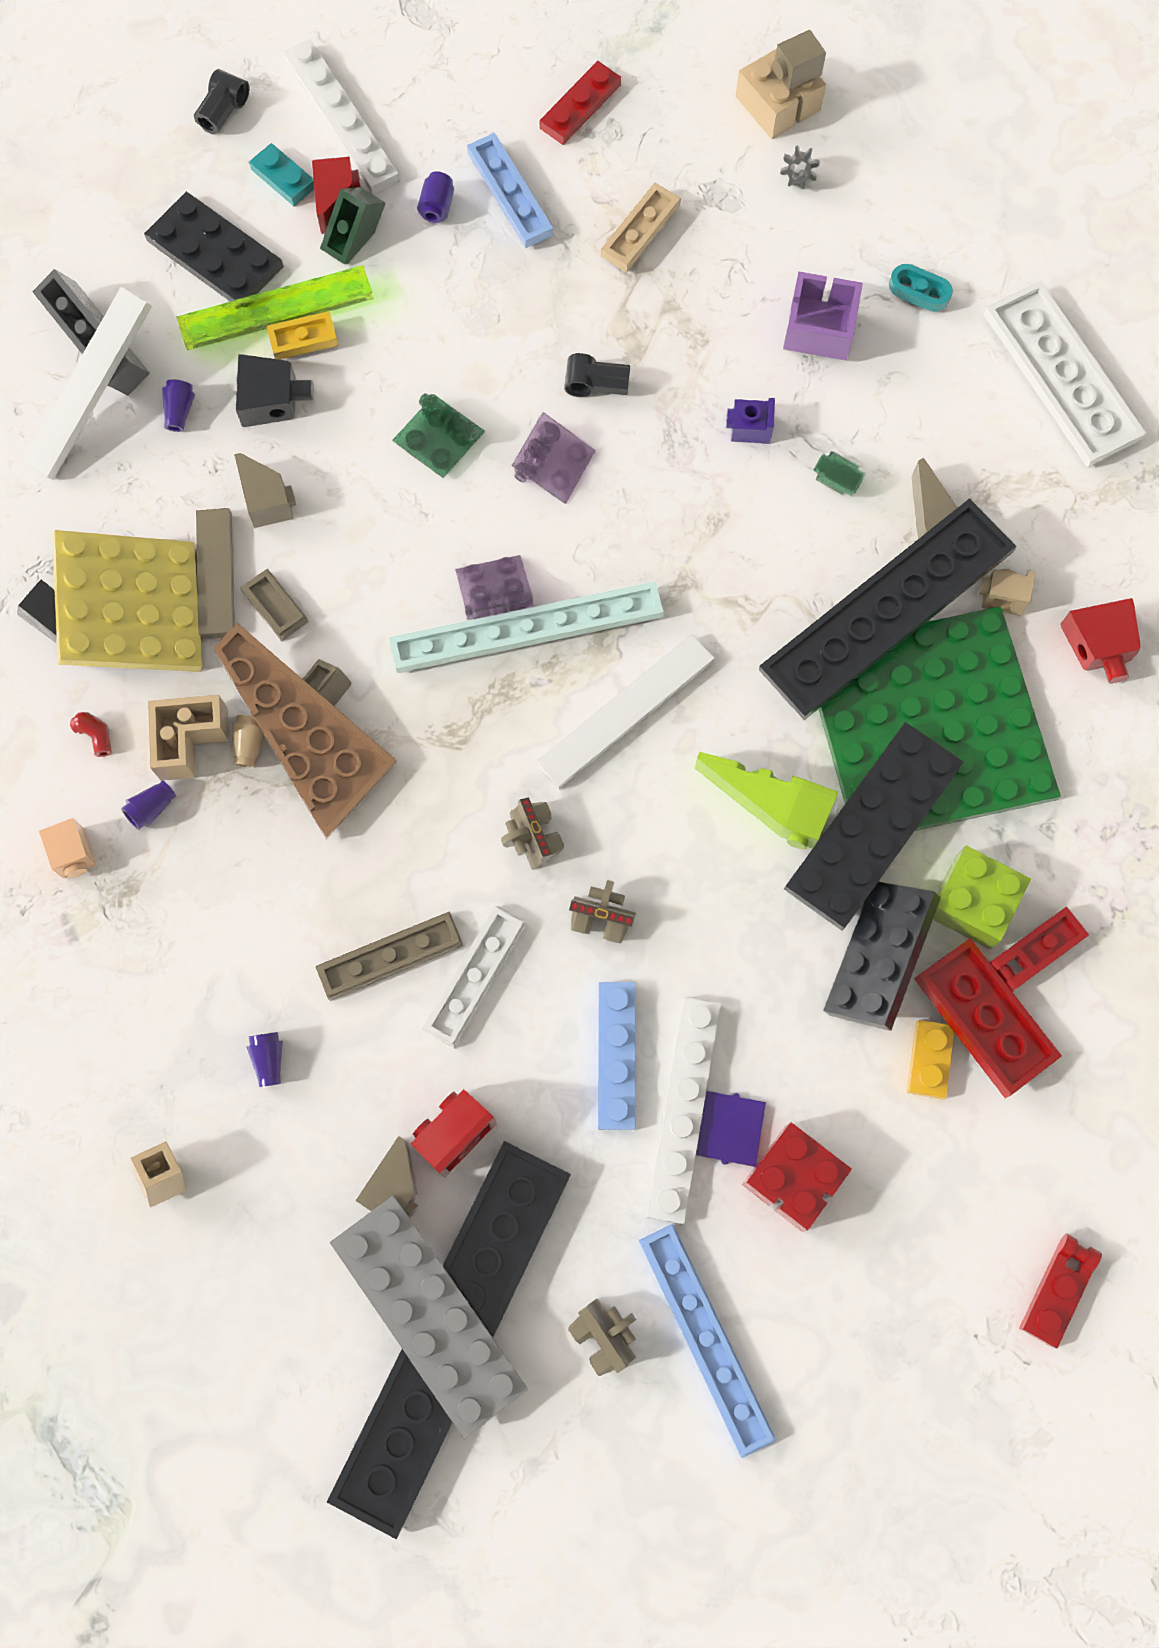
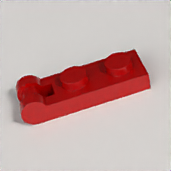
M1066 906L993 959L990 964L1013 992L1089 936V933ZM1012 959H1015L1023 969L1017 975L1007 964Z
M1066 1233L1061 1238L1019 1329L1046 1345L1058 1349L1089 1279L1101 1261L1102 1253L1092 1247L1087 1249L1079 1245L1078 1239ZM1070 1257L1080 1262L1076 1272L1066 1267Z

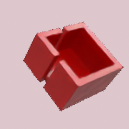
M790 1122L784 1126L742 1183V1186L768 1206L774 1204L777 1199L782 1201L783 1203L779 1204L774 1211L798 1230L804 1232L809 1230L828 1204L822 1197L825 1199L833 1197L852 1168Z

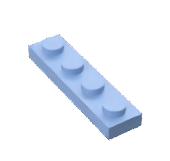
M493 133L468 144V155L525 249L552 237L553 227L497 135Z
M599 982L598 1130L635 1131V982Z

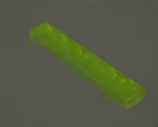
M361 265L179 315L176 318L184 345L188 351L267 329L266 326L372 300L373 294L364 266Z

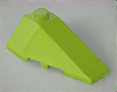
M699 752L694 768L777 835L787 839L789 845L803 850L807 849V847L813 849L818 842L838 794L835 790L792 776L790 782L779 780L773 775L772 770L764 768L754 770L753 772L745 771V766L740 762Z

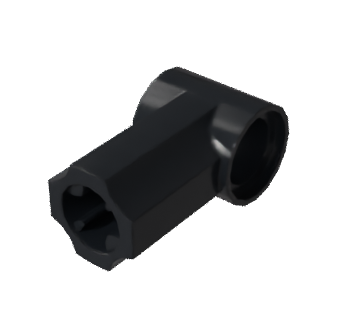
M216 69L210 77L208 93L193 115L195 122L207 133L212 135L215 132L219 133L234 108L240 109L245 105L250 91L248 81L221 69Z
M585 353L572 354L567 359L564 390L567 394L574 397H588L593 392L627 395L630 365L596 362L593 356Z

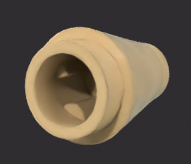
M237 715L236 723H232L233 764L254 768L265 736L253 716Z

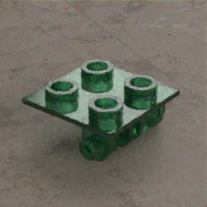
M424 393L418 402L422 406L421 409L392 441L437 475L444 478L485 433V430L435 394L428 395Z

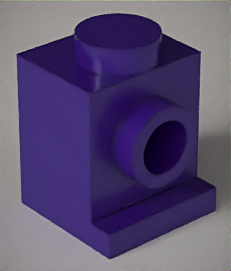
M768 398V401L735 399L733 408H727L726 428L731 429V442L770 444L774 430L775 398Z

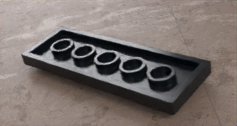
M905 722L791 877L784 890L843 931L964 762Z

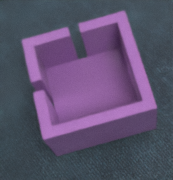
M798 271L783 349L847 361L853 341L863 283L834 278L828 302L822 301L827 276Z

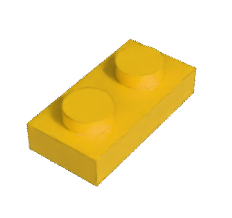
M330 311L266 326L275 359L281 360L339 346Z
M925 1020L916 1021L907 1086L908 1094L940 1100L946 1099L954 1031L949 1025Z

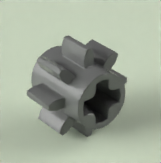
M797 145L792 156L784 154L783 160L789 165L780 170V175L788 174L789 187L793 183H800L801 189H804L805 181L808 178L812 181L816 180L817 175L811 170L819 166L820 160H812V148H809L807 152H802ZM801 162H805V170H800L799 173H796L794 171L795 164L799 165Z

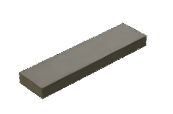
M230 508L196 510L198 630L201 639L224 637L235 626L232 513Z
M449 911L315 967L326 996L331 1001L463 946V943Z

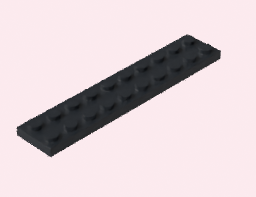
M506 1141L503 1142L443 1264L445 1270L492 1337H494L571 1176L570 1173ZM401 1349L327 1500L328 1504L396 1540L453 1423L403 1349Z

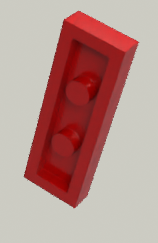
M597 60L539 120V129L564 145L621 86V76Z

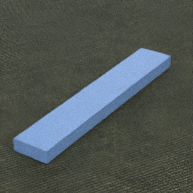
M673 1223L638 1240L740 1457L744 1458L776 1441Z

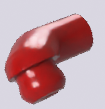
M78 712L75 717L71 718L70 727L74 733H85L92 738L94 756L105 757L112 754L109 730L105 722L89 712Z

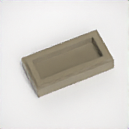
M268 568L240 587L242 593L280 641H283L308 623L305 614Z

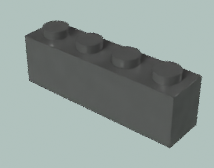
M53 269L32 292L83 355L104 315L76 281ZM128 348L107 386L128 396L150 372L133 351Z

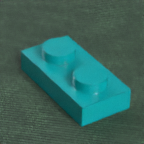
M272 143L249 161L251 170L293 207L314 190L313 178Z

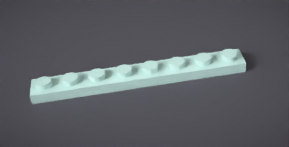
M654 581L392 636L389 639L397 673L662 618L664 611L657 584Z

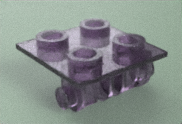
M542 412L511 466L514 467L516 472L514 475L515 479L522 483H525L527 479L532 480L566 504L596 450L545 412Z
M520 555L503 557L499 560L471 564L455 569L467 620L490 616L489 609H492L493 615H497L496 608L502 607L503 613H507V605H509L510 612L533 606V595Z

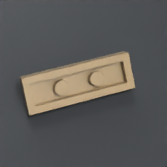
M654 183L601 248V257L627 273L680 207L681 198L659 184Z

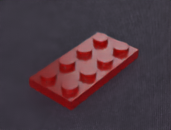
M971 938L914 978L1005 1099L1013 1095L1062 1057Z

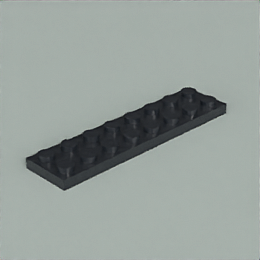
M969 498L759 666V671L799 716L806 720L1015 551L1017 546Z

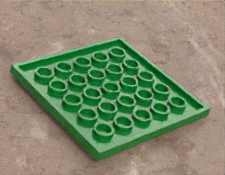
M1001 606L926 622L819 708L845 804L905 722L964 762L915 831L1057 801L1061 797Z

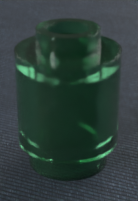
M831 451L829 455L823 453L813 470L818 473L816 481L843 496L846 493L851 497L858 490L866 474L859 470L860 466L834 451Z

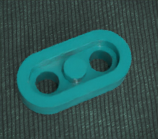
M912 264L897 266L892 271L889 280V289L893 295L933 312L945 309L953 294L952 286L948 280Z

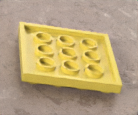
M54 530L52 539L58 665L200 672L203 666L201 636L198 630V592L194 542Z

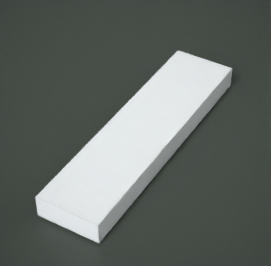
M496 905L494 906L422 1027L424 1032L455 1048L526 926L525 921Z

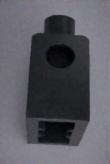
M238 354L236 413L242 427L292 420L295 417V401L314 399L313 381L296 380L291 362Z

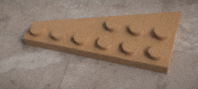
M237 623L213 647L214 652L327 840L389 772L397 760Z

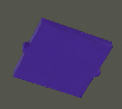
M706 1091L696 1156L721 1160L723 1165L731 1162L755 1167L766 1102L742 1098L738 1093H734L731 1096Z

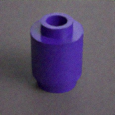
M440 171L431 172L423 183L417 210L423 219L430 223L442 222L447 219L455 189L452 178L446 173Z

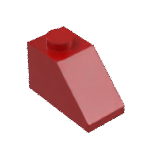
M350 156L312 160L316 214L321 234L326 232L340 189L361 187L358 169L352 170Z

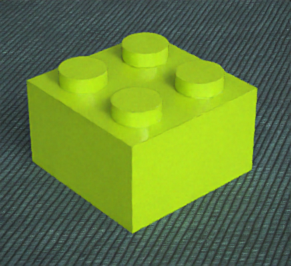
M965 845L955 856L937 892L941 899L933 920L991 949L1001 942L1031 878Z

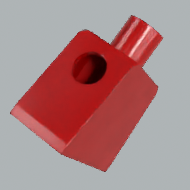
M1133 598L1071 610L1060 625L1082 668L1086 671L1104 668L1109 684L1118 683L1129 678L1125 663L1131 661L1141 648Z

